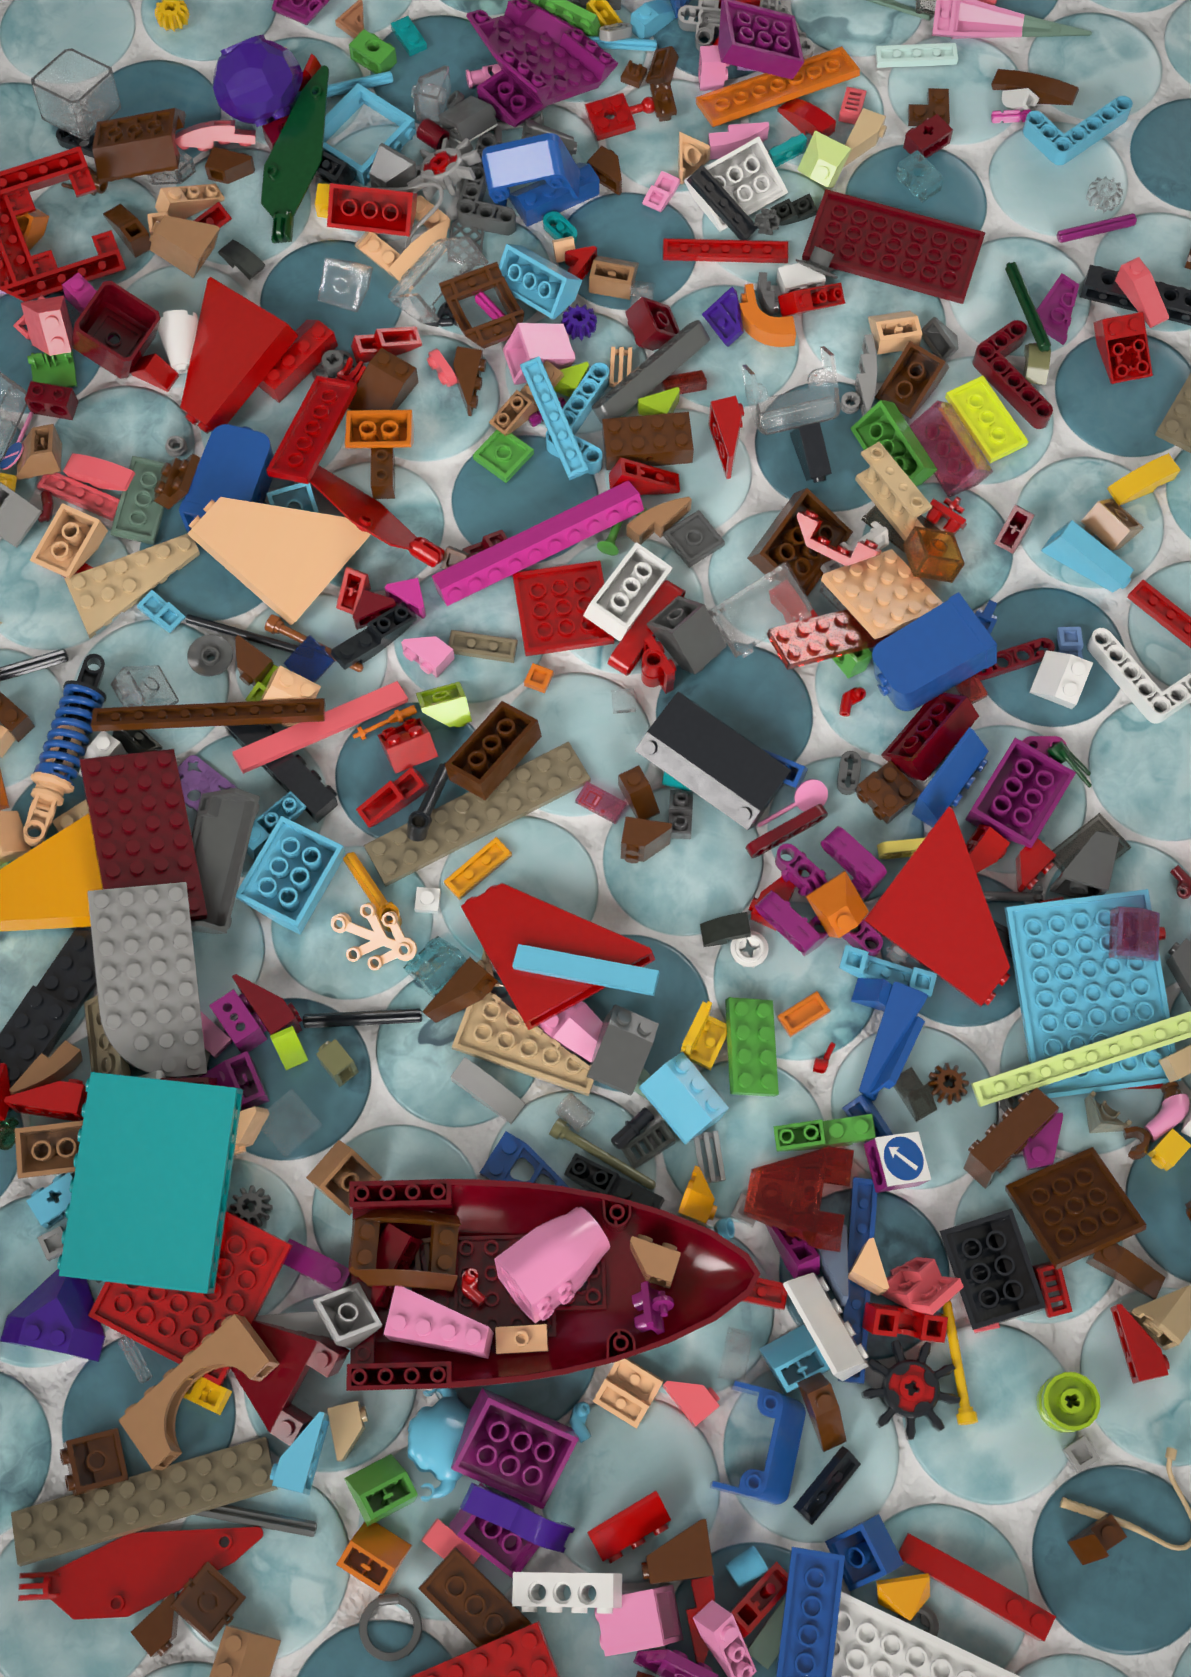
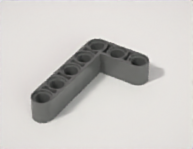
M484 133L479 136L475 150H478L481 159L484 148L497 145L495 135ZM480 162L469 166L472 168L476 178L474 180L465 179L457 203L459 224L467 228H478V230L483 228L486 232L500 235H512L516 231L515 211L509 207L482 202L487 189L483 164Z

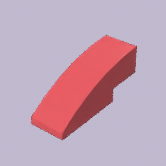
M72 453L63 470L69 478L79 482L90 483L94 488L127 491L135 475L133 470L121 465Z

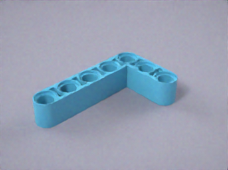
M1119 96L1066 133L1059 130L1040 111H1031L1027 114L1022 130L1023 135L1052 163L1064 165L1124 124L1128 119L1133 103L1129 97Z
M599 362L591 366L562 408L574 436L592 411V406L601 398L609 385V368L605 363ZM547 430L546 449L550 454L559 458ZM575 436L588 466V473H599L603 463L601 449Z

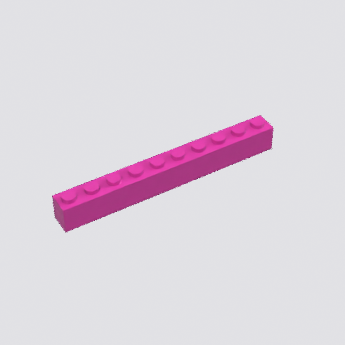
M629 481L609 489L432 575L436 590L446 606H449L644 511L640 493Z

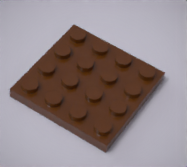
M1094 1147L1005 1185V1191L1056 1270L1146 1230L1147 1224Z

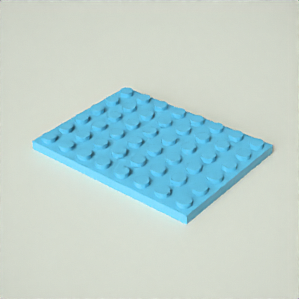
M1148 889L1004 908L1029 1064L1170 1018ZM1175 1043L1039 1087L1038 1089L1048 1098L1091 1093L1092 1091L1100 1092L1169 1083L1158 1060L1176 1052Z

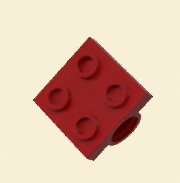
M650 635L644 639L641 680L648 687L660 685L665 694L674 690L676 666L671 659H667L665 656V650L659 640L656 641Z

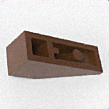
M469 957L422 1012L437 1023L482 1000L492 991L498 981Z
M1117 1243L1089 1255L1086 1261L1090 1266L1153 1300L1157 1298L1166 1278Z
M821 1372L797 1382L822 1451L825 1452L847 1442L840 1408L831 1383Z

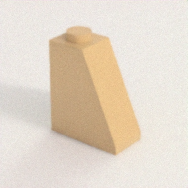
M1190 1285L1128 1311L1163 1350L1178 1346L1191 1329Z

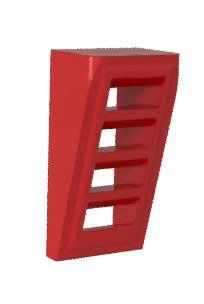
M1051 1261L1033 1265L1032 1267L1047 1307L1045 1310L1047 1317L1051 1318L1073 1312L1062 1268L1056 1270ZM1046 1271H1053L1052 1275L1044 1276L1043 1274ZM1056 1281V1285L1046 1286V1282ZM1059 1290L1060 1295L1049 1297L1048 1293ZM1062 1300L1063 1305L1052 1308L1051 1303Z

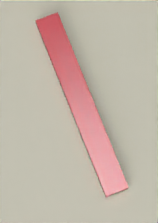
M398 681L326 711L325 721L300 722L235 750L232 754L244 774L408 702V697Z

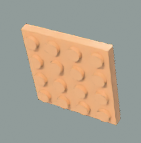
M893 549L858 563L824 573L821 578L826 587L874 639L902 629L943 603Z

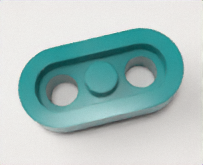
M555 211L545 214L543 217V227L552 238L556 240L573 236L574 244L577 242V230L565 217Z

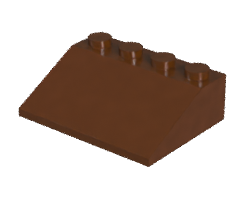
M808 488L792 495L747 557L762 573L780 584L788 580L804 598H807L822 577L821 566L833 559L806 546L797 519L798 512L810 510L818 514V519L823 522L815 537L822 536L831 541L830 545L836 548L840 546V543L846 542L853 533Z

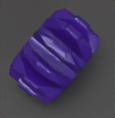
M576 304L575 308L569 306L567 312H563L561 324H564L568 335H571L572 340L579 337L582 341L584 336L590 338L591 333L596 331L597 317L594 315L593 308L587 309L586 304L583 307H579Z

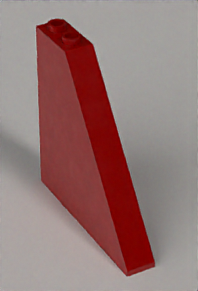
M212 277L208 278L180 406L186 413L185 418L193 425L198 423L197 426L207 434L216 427L230 422L298 337L297 333L288 323Z
M949 806L864 920L880 935L931 972L936 973L938 977L979 1007H982L984 1003L989 1005L997 995L993 992L999 984L1003 987L1011 975L1007 972L1010 969V965L955 813Z
M503 883L489 887L485 893L477 897H471L461 905L463 912L528 1030L606 987L515 970L512 966L518 944L638 967H644L655 960L650 947Z

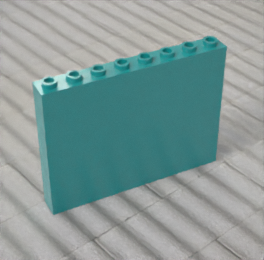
M91 1072L90 1077L86 1081L87 1100L82 1106V1117L84 1119L83 1125L78 1132L79 1150L74 1157L75 1176L70 1182V1193L72 1195L71 1201L66 1208L67 1226L62 1233L61 1239L62 1244H64L63 1252L59 1256L57 1264L58 1270H60L59 1276L205 1294L214 1293L243 1089Z

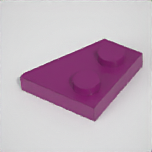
M1063 1112L1056 1113V1116L1034 1139H1028L1029 1143L1022 1150L1027 1170L1053 1165L1063 1121Z

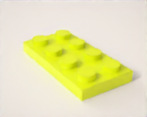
M980 376L946 392V400L989 463L1027 446L1029 441L984 376Z

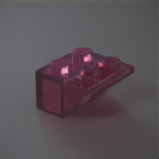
M1118 906L1111 909L1109 958L1158 961L1160 913L1133 907Z

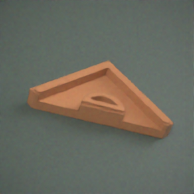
M358 0L335 20L336 26L354 39L364 29L362 0Z

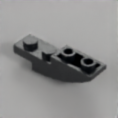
M402 602L368 622L367 628L331 649V655L344 670L359 661L363 664L396 640L417 620V617Z
M577 1153L574 1154L564 1173V1176L591 1192L616 1196L658 1209L661 1208L665 1201L662 1196L620 1177L618 1173Z

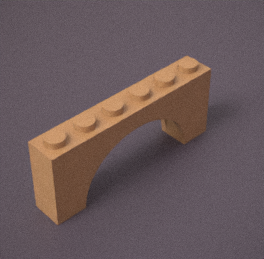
M234 1314L225 1318L218 1330L204 1337L202 1344L196 1350L188 1352L183 1357V1362L176 1368L167 1371L163 1376L164 1379L157 1385L147 1389L144 1397L138 1403L130 1405L125 1410V1414L118 1420L151 1469L164 1470L183 1453L176 1438V1415L184 1395L199 1378L218 1368L235 1367L246 1374L250 1380L260 1382L279 1365L276 1358L245 1317Z

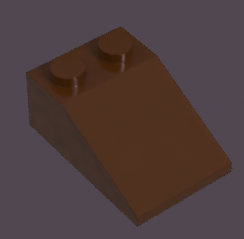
M909 341L875 398L894 402L900 413L912 419L937 388L948 371L949 365L946 361Z
M381 348L366 367L357 384L358 390L348 409L351 411L397 410L418 384L417 368Z

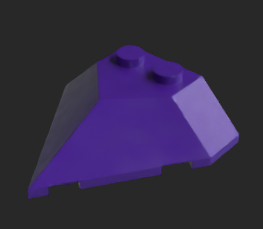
M57 1269L6 1318L0 1342L44 1349L97 1362L100 1360L106 1335L101 1323L88 1316L95 1302L87 1279L59 1276L60 1270Z

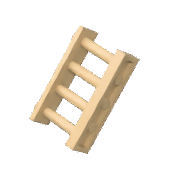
M880 442L862 451L861 455L870 467L856 475L855 481L906 544L923 535L926 529L917 517L932 509V505Z

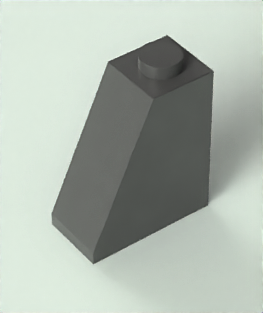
M1186 938L1181 944L1176 942L1167 952L1171 956L1166 961V964L1191 1006V942Z

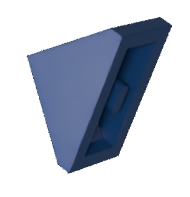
M858 978L851 1002L884 1012L892 984L885 979Z

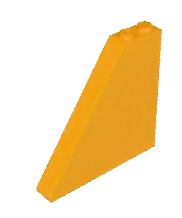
M89 813L0 869V931L91 927L87 892L102 890Z

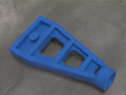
M505 1131L479 1172L480 1175L488 1180L536 1183L539 1176L545 1174L554 1181L555 1185L569 1187L527 1143ZM520 1158L526 1159L534 1168V1174L528 1181H520L512 1178L510 1175L511 1170Z

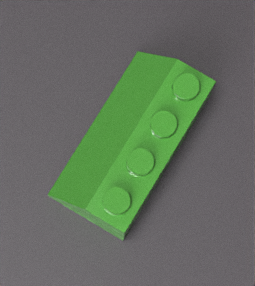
M880 400L850 428L864 450L880 442L916 487L923 484L938 470L894 402Z

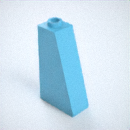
M1073 520L1053 533L1041 550L1046 555L1112 593L1119 588L1124 589L1130 583V575L1134 571L1133 568Z

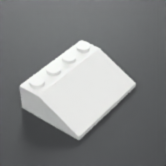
M759 136L705 166L748 216L788 193ZM687 177L684 182L694 201L719 232L728 228L688 183L687 179L689 177Z

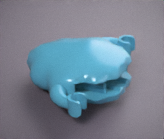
M454 1388L423 1391V1394L428 1397L434 1395L435 1392H440L443 1398L433 1407H422L409 1422L408 1458L414 1462L420 1472H431L438 1481H441L437 1488H434L430 1483H424L421 1486L422 1489L427 1488L431 1491L430 1496L420 1497L424 1502H428L432 1498H442L448 1495L455 1488L457 1481L463 1476V1474L452 1470L451 1465L472 1408L469 1409L463 1404Z

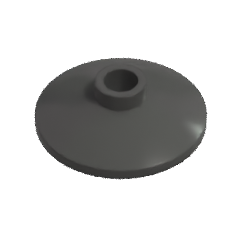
M209 634L197 638L188 649L187 659L190 667L197 674L207 677L216 676L223 673L230 666L233 659V651L225 638ZM210 657H215L214 660L208 661Z

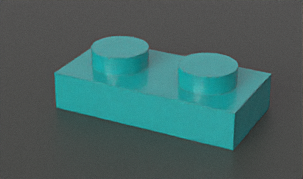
M409 16L391 23L392 31L410 57L427 49L426 41Z
M802 133L796 137H791L780 145L772 147L768 154L775 168L805 153L807 138Z

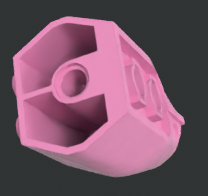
M576 1207L568 1214L559 1216L536 1227L497 1256L494 1260L498 1278L520 1309L534 1323H537L539 1320L543 1321L553 1314L554 1309L561 1303L565 1305L572 1300L574 1293L582 1287L598 1262L610 1249V1243L602 1228L591 1214L582 1207Z

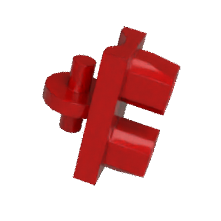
M946 497L943 503L949 506V508L934 498L930 502L932 509L928 511L926 516L929 522L936 525L943 516L948 520L943 530L951 536H954L960 528L963 530L967 525L966 519L955 513L957 511L962 515L965 511L959 505L962 500L961 498L956 497L952 501Z

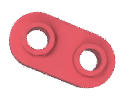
M437 348L430 351L427 362L432 370L436 369L438 372V378L442 385L446 384L448 387L457 384L455 373Z

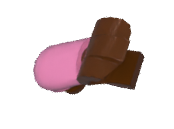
M1169 1082L1161 1086L1162 1092L1165 1093V1100L1162 1102L1163 1108L1144 1126V1129L1137 1126L1124 1128L1123 1135L1125 1140L1137 1138L1141 1141V1144L1132 1147L1128 1153V1157L1131 1159L1143 1158L1148 1152L1150 1141L1154 1142L1166 1134L1188 1114L1190 1101L1188 1095L1182 1094L1181 1090L1178 1089V1082Z

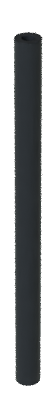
M188 614L185 621L189 624L234 637L239 635L245 640L311 659L315 655V650L194 615Z

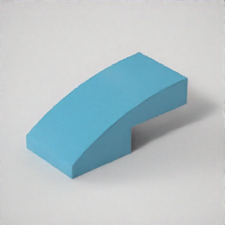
M153 590L137 604V608L169 633L186 618L170 602L167 603Z

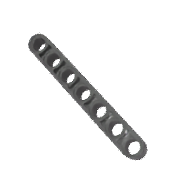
M700 320L689 323L592 406L601 424L602 419L620 418L638 403V399L645 397L709 342L710 337Z

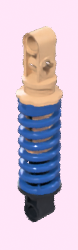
M89 654L85 657L77 681L69 680L64 683V697L59 700L60 708L55 711L56 719L51 723L52 730L47 734L48 741L43 745L44 752L39 756L40 763L36 765L34 772L31 774L30 778L36 786L31 792V796L34 799L29 808L23 829L24 840L30 846L35 847L44 842L49 826L54 819L57 806L63 805L64 794H70L75 789L74 783L70 779L78 777V772L73 767H80V759L78 757H82L86 753L82 746L90 743V739L86 735L93 733L90 725L93 708H102L107 698L106 694L99 689L104 675L105 661L98 654ZM96 664L100 668L98 670H91L88 666ZM32 829H37L41 834L38 837H31L28 835V832Z

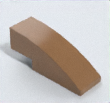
M690 497L674 499L648 509L627 524L626 536L634 543L637 542L640 545L653 533L661 538L663 532L673 527L691 510L692 499Z
M65 1040L50 1058L41 1053L9 1089L10 1095L63 1080L83 1061L81 1050Z

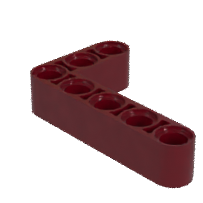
M1014 320L977 346L972 363L978 372L1032 427L1043 429L1048 425L1053 412L1052 405L1005 358L1022 345L1027 332V326L1024 322Z

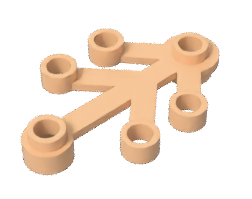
M366 903L360 908L361 915L368 919L373 930L352 923L351 917L344 912L338 913L331 919V927L334 931L338 933L348 931L370 940V942L359 947L353 946L347 950L346 957L351 962L359 960L362 955L382 946L393 949L381 956L374 955L370 957L368 966L371 970H378L383 964L396 958L402 961H409L417 953L416 943L411 938L404 936L398 923V916L393 911H389L382 916V923L390 927L395 939L386 935L373 903ZM366 906L371 909V914L365 912ZM387 915L392 916V923L387 921ZM337 920L342 921V928L338 927ZM402 946H406V947H407V949H408V952H407V953L402 952V950H401V947H402ZM352 950L357 952V958L351 955ZM373 959L378 960L379 966L373 964Z

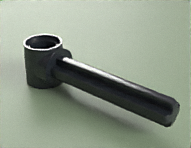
M445 763L439 765L418 811L411 813L408 818L406 833L412 841H423L427 837L428 829L432 823L430 816L449 778Z

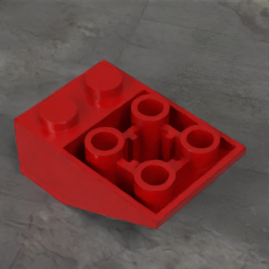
M1143 312L1102 319L1093 323L1096 343L1111 384L1153 376Z

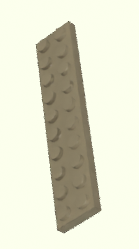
M568 741L513 769L486 801L468 792L434 809L430 816L432 823L428 829L427 837L423 841L416 842L408 838L406 833L408 823L365 844L364 848L386 887L590 783L591 778Z
M267 1437L169 1465L164 1470H152L128 1477L129 1480L77 1496L71 1494L11 1512L17 1565L20 1567L206 1510L278 1490L276 1486H272L273 1480L270 1479L273 1463Z

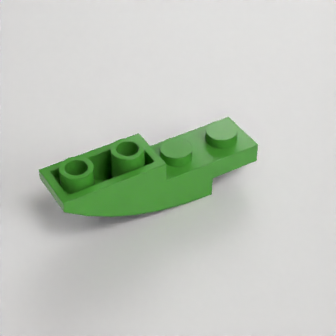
M872 1114L827 1121L820 1119L773 1126L777 1152L850 1146L853 1143L870 1141L876 1138Z

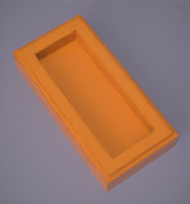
M818 991L779 1014L777 1019L789 1037H792L830 1013L831 1010Z

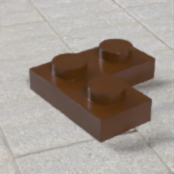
M928 88V105H908V126H919L925 119L931 118L936 114L948 125L950 123L949 89Z

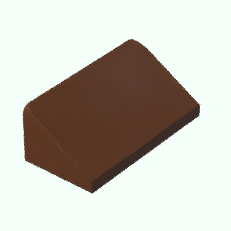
M673 46L655 50L646 83L659 85L660 83L670 81L671 84L679 58Z

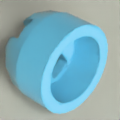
M731 1218L721 1219L714 1225V1228L717 1227L718 1230L716 1233L725 1239L734 1237L735 1228Z

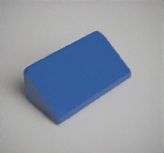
M864 1094L858 1096L842 1108L848 1117L872 1114L876 1137L893 1135L873 1102Z

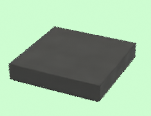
M699 510L663 532L664 538L689 568L725 545V541Z

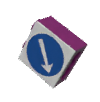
M919 1131L876 1137L863 1144L876 1193L917 1187L931 1180Z

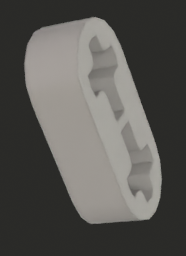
M615 23L599 28V39L602 41H617L632 36V24Z

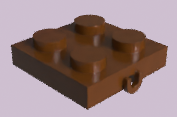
M205 1562L194 1577H190L189 1581L184 1584L183 1587L185 1588L172 1602L170 1607L202 1637L211 1642L223 1626H227L234 1617L232 1615L245 1600L246 1596L209 1562Z

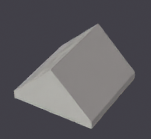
M359 1282L313 1300V1304L335 1344L338 1346L354 1349L382 1326Z

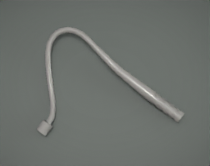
M427 182L399 188L371 187L402 192L430 186L438 188L440 196L436 205L412 229L410 237L407 238L406 248L410 245L414 233L441 205L444 191L440 184Z

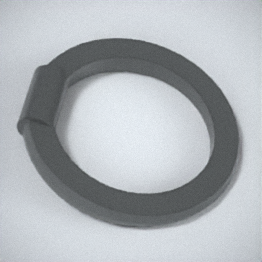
M399 1593L379 1595L364 1609L359 1622V1635L364 1648L373 1657L382 1661H397L408 1656L417 1646L422 1633V1620L418 1609L409 1599L399 1595ZM399 1604L408 1610L413 1619L414 1630L412 1638L403 1649L397 1652L381 1651L369 1639L367 1630L369 1618L379 1606Z

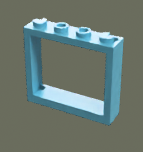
M357 83L325 116L323 151L346 162L357 174L354 180L365 186L370 181L369 172L378 149L361 166L327 144L326 141L363 104L399 126L384 142L385 145L398 152L402 150L409 140L413 139L412 137L416 134L415 119Z

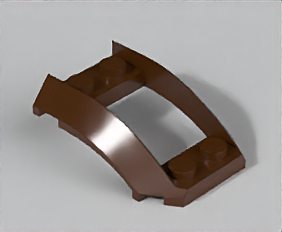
M498 262L439 283L447 305L462 333L481 348L485 349L508 340L517 324L523 323L524 311L516 302L504 276H502ZM494 288L508 315L472 328L458 301Z
M375 1209L353 1220L348 1271L356 1278L359 1277L370 1287L400 1286L431 1290L440 1289L452 1292L458 1275H455L458 1229L462 1225L457 1215L417 1210ZM380 1223H409L431 1226L428 1271L376 1269Z

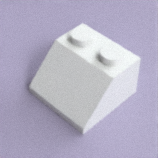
M1046 650L1029 693L1073 709L1077 705L1093 663L1072 654Z

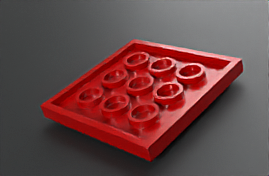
M600 561L522 571L512 574L525 656L614 644L613 636L583 616L590 602L604 585Z

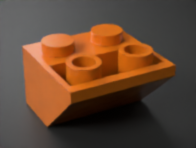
M364 1521L350 1540L336 1565L377 1592L384 1594L412 1545L380 1524L374 1523L367 1527Z

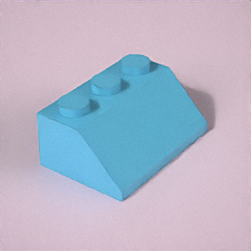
M683 1052L666 1062L639 1087L641 1092L685 1145L717 1123L729 1109Z

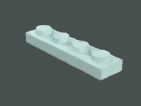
M956 43L876 46L875 50L877 68L957 65L958 62Z

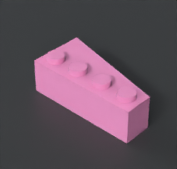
M395 1286L384 1335L391 1341L487 1359L489 1358L494 1335L488 1326L400 1286Z

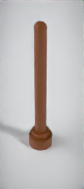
M274 614L268 618L265 624L266 631L272 634L281 633L335 660L331 655V648L287 627L282 619ZM357 662L349 668L361 672L364 667L361 663Z

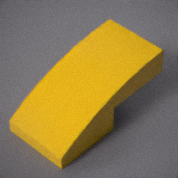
M201 1377L189 1388L183 1398L221 1415L232 1391Z

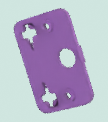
M195 755L187 757L178 766L179 776L183 777L180 781L185 804L198 811L201 797L196 801L189 800L187 796L190 791L197 790L202 795V793L220 791L219 787L222 789L237 788ZM198 762L197 767L199 771L194 769L188 771V763Z

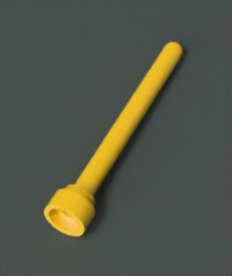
M949 1300L942 1306L943 1315L948 1317L946 1332L952 1364L955 1367L953 1371L958 1397H960V1408H958V1414H956L958 1425L978 1423L977 1412L973 1410V1407H970L953 1307Z

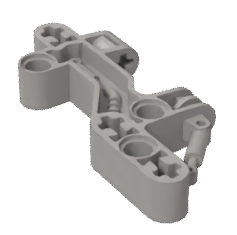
M699 0L698 6L684 5L678 11L679 27L684 31L696 32L695 45L699 52L700 46H711L714 42V34H719L721 13L719 0ZM760 0V7L791 15L786 6L778 4L779 0ZM796 22L801 49H806V53L802 52L803 58H810L813 55V42L806 38V33L801 32L798 28L799 24ZM702 37L709 39L707 43H702L699 40Z

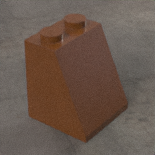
M706 1519L697 1521L645 1556L646 1562L641 1563L643 1579H648L649 1584L714 1575Z

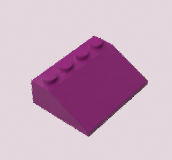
M721 0L718 41L721 62L793 80L804 63L795 16L735 0Z
M1015 737L965 820L976 827L980 824L990 826L1005 839L1032 848L1076 772Z
M482 1387L468 1416L451 1469L540 1509H544L579 1438L571 1427Z

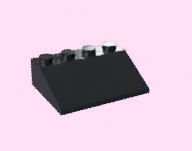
M1012 1209L940 1231L955 1278H960L964 1286L960 1290V1294L972 1330L1047 1309Z

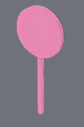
M816 779L804 781L795 791V802L757 824L758 827L767 824L796 806L804 812L818 804L824 806L828 798L826 786Z

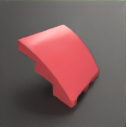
M916 1257L902 1266L890 1270L891 1276L886 1278L889 1289L882 1296L908 1309L933 1315L964 1286L960 1278L941 1276L935 1259Z

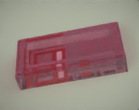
M589 782L585 783L575 800L576 804L614 824L617 823L627 806V802Z

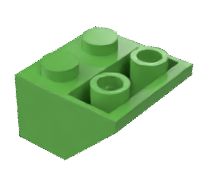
M392 1454L344 1478L367 1527L410 1505L418 1496L406 1470Z

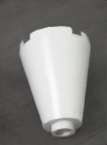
M187 310L164 312L158 326V332L172 369L180 374L188 373L199 322L197 314L193 312V316L188 315Z

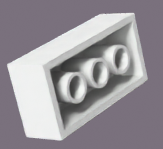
M636 542L590 602L583 616L618 641H621L659 587L667 579L673 567Z

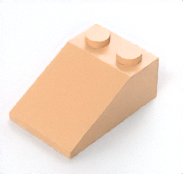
M62 503L30 561L70 579L96 552L108 530L101 520Z

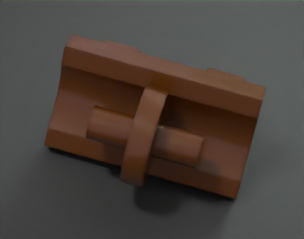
M670 81L660 83L659 85L650 84L656 117L661 122L671 120L672 115H677V109Z

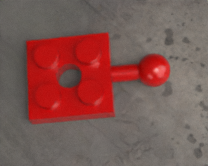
M624 93L585 104V110L597 141L636 130V124L632 115L642 111L651 114L655 111L652 97H645L641 104L629 107ZM607 115L615 116L613 119L605 118Z

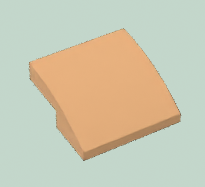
M629 1358L614 1363L593 1402L637 1429L664 1380Z

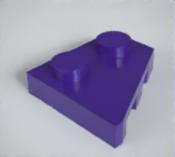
M731 287L702 313V316L727 347L744 333L737 291L734 287Z

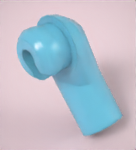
M586 1402L577 1403L573 1407L569 1419V1424L581 1443L591 1437L585 1426L588 1414L590 1413V1406Z

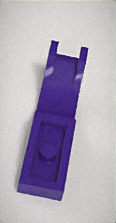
M471 1483L460 1506L463 1511L505 1528L535 1545L564 1553L566 1549L564 1545L569 1534L575 1530L571 1525L549 1520L532 1512L518 1502L475 1483Z

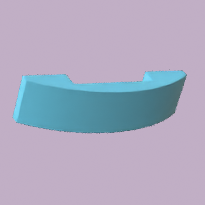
M845 945L839 966L843 971L858 978L885 979L892 985L894 982H900L926 993L928 997L932 996L937 977L936 973L917 967L913 969L870 956L867 951Z

